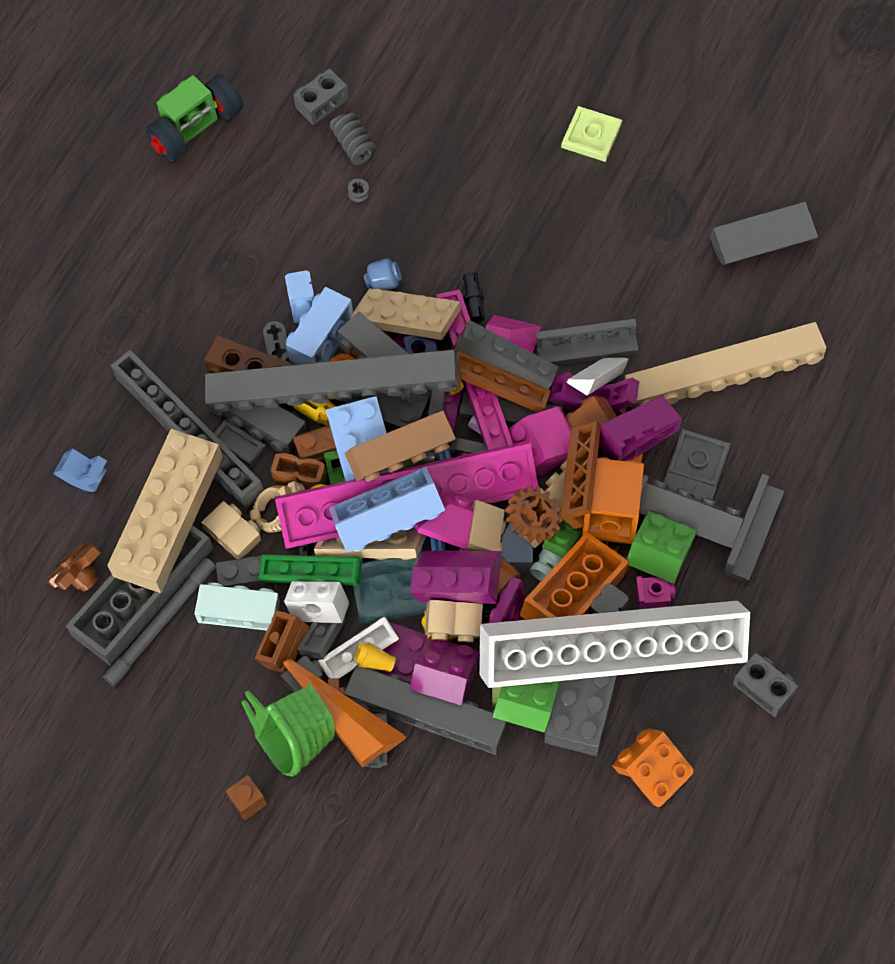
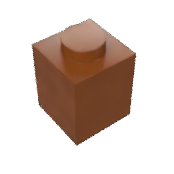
M249 775L226 790L230 801L244 820H247L267 805L264 796Z

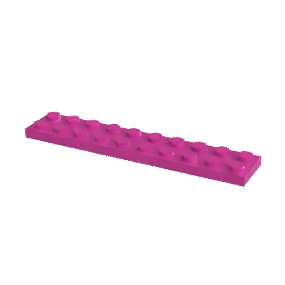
M526 441L403 468L393 473H380V478L369 483L365 479L359 482L353 479L276 496L275 502L285 547L287 549L340 537L329 507L425 466L440 498L445 495L454 498L457 495L467 499L470 505L476 500L487 504L508 500L519 489L524 490L527 486H530L534 491L539 486L531 443Z

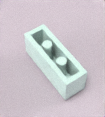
M219 583L200 584L194 614L198 623L267 631L275 610L279 611L280 599L278 593L266 588L256 591L239 585L229 588L223 587Z

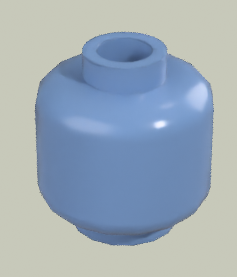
M385 258L370 263L367 266L364 280L368 288L372 287V289L389 291L398 287L402 276L397 262H392L390 259Z

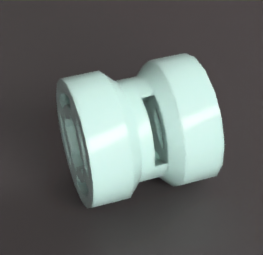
M543 548L539 554V561L535 562L529 571L536 579L542 581L559 563L562 557Z

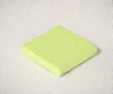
M578 106L562 141L561 148L606 162L622 126V120Z

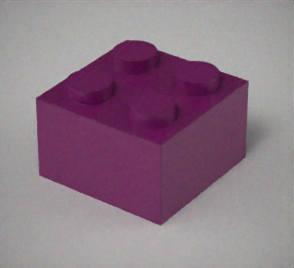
M430 636L415 663L410 690L462 705L475 679L480 651L472 649L467 645L432 640V636Z

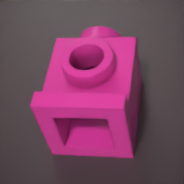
M636 577L635 590L638 610L670 607L671 599H675L673 583L658 577ZM661 589V591L658 593L653 592L652 590Z

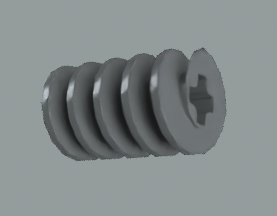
M356 113L342 114L330 122V128L333 130L344 151H346L347 156L351 159L352 164L362 165L370 159L376 144L371 141V136L367 134L366 128L362 127L363 124L358 120Z

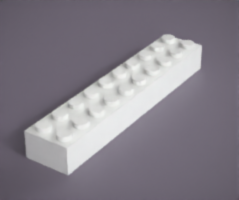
M739 601L480 624V676L488 688L744 663L748 661L750 611Z

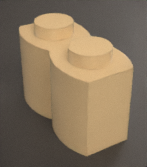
M223 501L201 522L202 527L235 559H243L261 541L259 534L261 530L252 520L247 522L241 518L242 512L234 504L229 506Z
M429 600L426 609L425 634L432 635V640L447 641L448 636L458 637V642L473 643L474 639L480 637L483 604Z

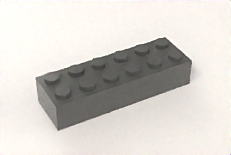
M192 525L162 593L115 578L111 574L66 625L71 636L108 665L112 666L185 583L199 563L211 553L213 547L210 538Z

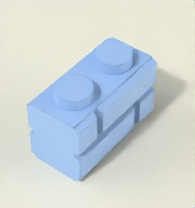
M307 270L290 273L285 276L294 323H299L302 315L308 313L314 299L310 272Z

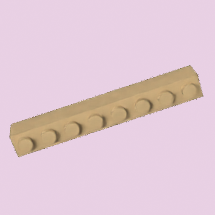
M816 322L628 374L625 375V380L633 377L640 382L636 404L631 407L633 410L661 396H664L671 405L679 399L686 397L696 398L704 392L711 390L720 391L732 384L742 385L750 381V379L757 377L766 378L778 371H791L797 368V366L807 363L809 365L816 364L823 359L826 345Z

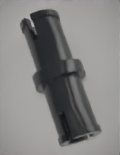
M467 272L463 275L466 292L464 301L468 304L470 320L479 323L485 320L482 306L483 292L480 291L478 273L474 272L473 277V272Z

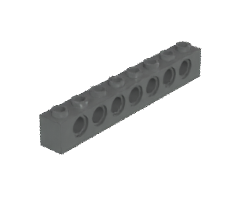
M131 350L111 364L116 379L168 432L174 429L219 444L223 458L214 479L245 510L257 501L256 498L264 491L261 481Z

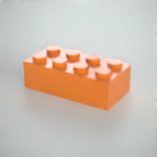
M586 532L526 597L520 616L525 620L589 614L590 604L597 596H600L603 588L607 584H612L616 587L623 579L629 561Z

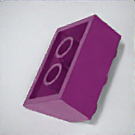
M424 551L413 566L410 593L420 603H427L429 600L496 604L502 553L501 551Z

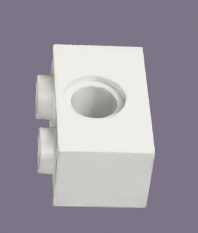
M292 581L284 600L290 614L297 616L302 622L342 623L349 605L348 598L340 582Z

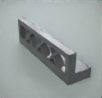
M628 319L536 332L537 354L556 366L600 360L602 358L637 355L636 320Z
M762 474L724 571V575L745 583H749L784 494L783 490L767 485L770 476Z

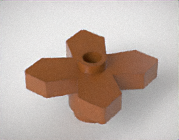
M80 543L60 562V566L48 575L45 581L51 587H59L61 590H66L72 584L76 589H81L83 592L87 591L98 580V576L95 574L96 571L89 564L101 552L94 545L86 546L84 543Z

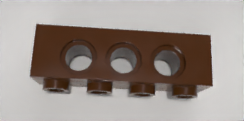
M218 335L204 359L209 373L296 365ZM232 362H239L234 366L229 365Z

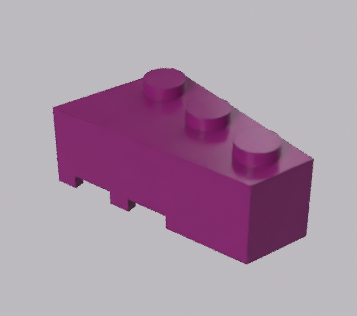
M664 396L652 399L642 406L601 424L599 447L610 460L632 461L680 430L682 418Z

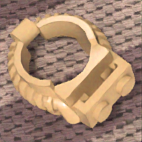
M293 481L288 483L287 486L276 485L268 487L256 498L257 501L254 502L253 510L250 511L251 520L265 532L275 533L282 531L279 515L275 520L268 523L267 520L261 519L260 511L265 510L271 498L275 499L276 496L305 490L304 486Z

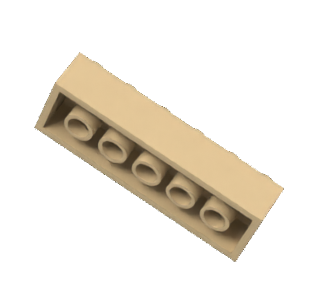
M174 429L170 430L107 565L113 577L162 593L223 458L219 444Z

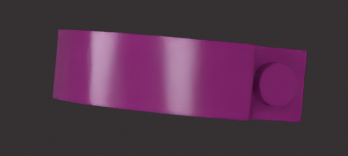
M567 372L554 377L549 389L551 392L548 401L555 405L563 406V409L575 412L582 406L581 404L585 399L597 396L606 398L616 415L619 416L626 412V407L636 404L640 382L632 377L614 384L603 385L591 394L585 395L567 383L568 379L574 376Z

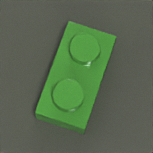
M564 519L559 524L560 530L550 540L547 541L545 539L542 548L562 558L579 541L583 533V527L574 529Z

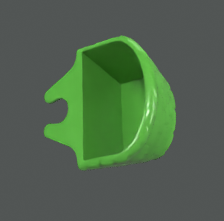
M312 684L270 704L267 708L250 691L245 692L247 699L253 705L256 712L255 714L251 710L246 700L242 701V705L254 728L255 737L273 765L282 774L290 777L297 775L333 739L335 725L332 715Z

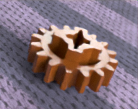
M527 486L524 490L519 489L508 500L510 505L505 509V512L511 515L506 519V522H513L514 525L510 530H518L520 532L518 535L519 539L527 536L528 543L536 539L537 543L541 544L545 539L547 541L550 540L560 530L559 524L563 521V518L557 515L560 513L561 508L555 507L554 504L558 501L556 498L552 500L548 498L550 495L549 491L542 494L540 487L533 491L530 486ZM544 525H547L546 528H544V529H539L540 527H543Z

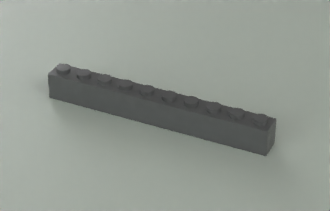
M455 350L210 373L205 374V404L215 412L223 413L228 412L229 408L252 410L254 406L261 405L265 408L278 407V404L282 403L298 406L302 405L303 401L326 403L327 399L335 398L339 401L352 400V397L362 396V398L366 399L377 397L378 394L401 396L402 392L410 391L414 394H424L431 389L448 392L452 391L453 387H461L460 358Z

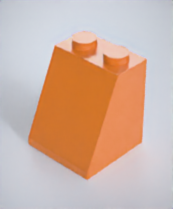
M597 458L591 513L586 514L584 517L582 536L588 532L601 541L633 543L639 517L643 463Z

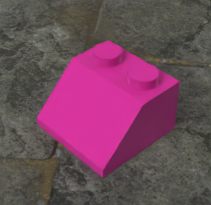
M554 407L526 416L508 429L513 444L526 441L531 443L537 476L544 477L567 460L571 427L561 407Z

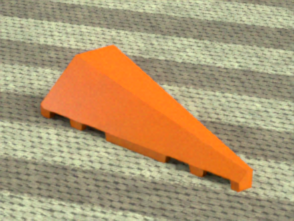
M289 659L283 662L284 667L301 689L312 684L332 715L335 732L362 768L383 752L386 754L406 739L404 734L293 660Z

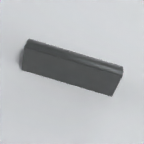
M806 202L713 228L710 234L715 253L723 265L818 238Z

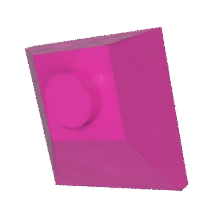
M493 315L487 323L486 329L534 354L536 332L541 331V326Z
M445 495L440 498L445 511L432 520L424 519L417 522L415 528L418 533L466 549L474 511L467 499L457 495L454 498Z

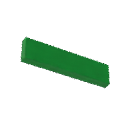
M262 555L258 580L272 583H291L292 581L340 582L341 585L359 586L363 560L360 557Z

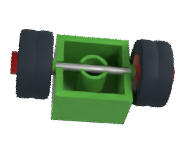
M220 74L215 75L204 85L192 75L156 102L160 117L147 126L146 133L155 151L167 161L173 162L187 151L186 143L217 120L216 112L226 120L243 109L242 99L236 88Z

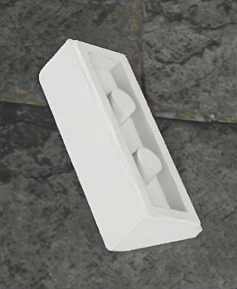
M602 358L569 378L567 383L585 395H589L621 375L629 359Z
M383 617L325 655L323 660L319 659L318 662L329 678H341L353 670L356 665L359 666L358 663L354 662V656L360 642H370L383 650L399 638L387 618Z

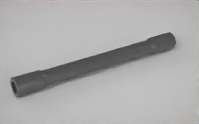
M204 558L187 581L127 651L103 675V678L114 687L118 684L158 633L200 584H203L216 569V565L212 561Z

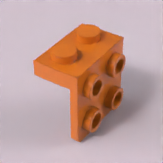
M651 728L640 732L633 745L621 751L617 756L618 760L612 765L619 774L631 777L649 801L656 807H661L693 774L692 766L663 731Z

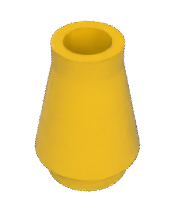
M360 642L354 656V662L358 663L359 667L388 672L392 671L396 657L389 655L370 642Z

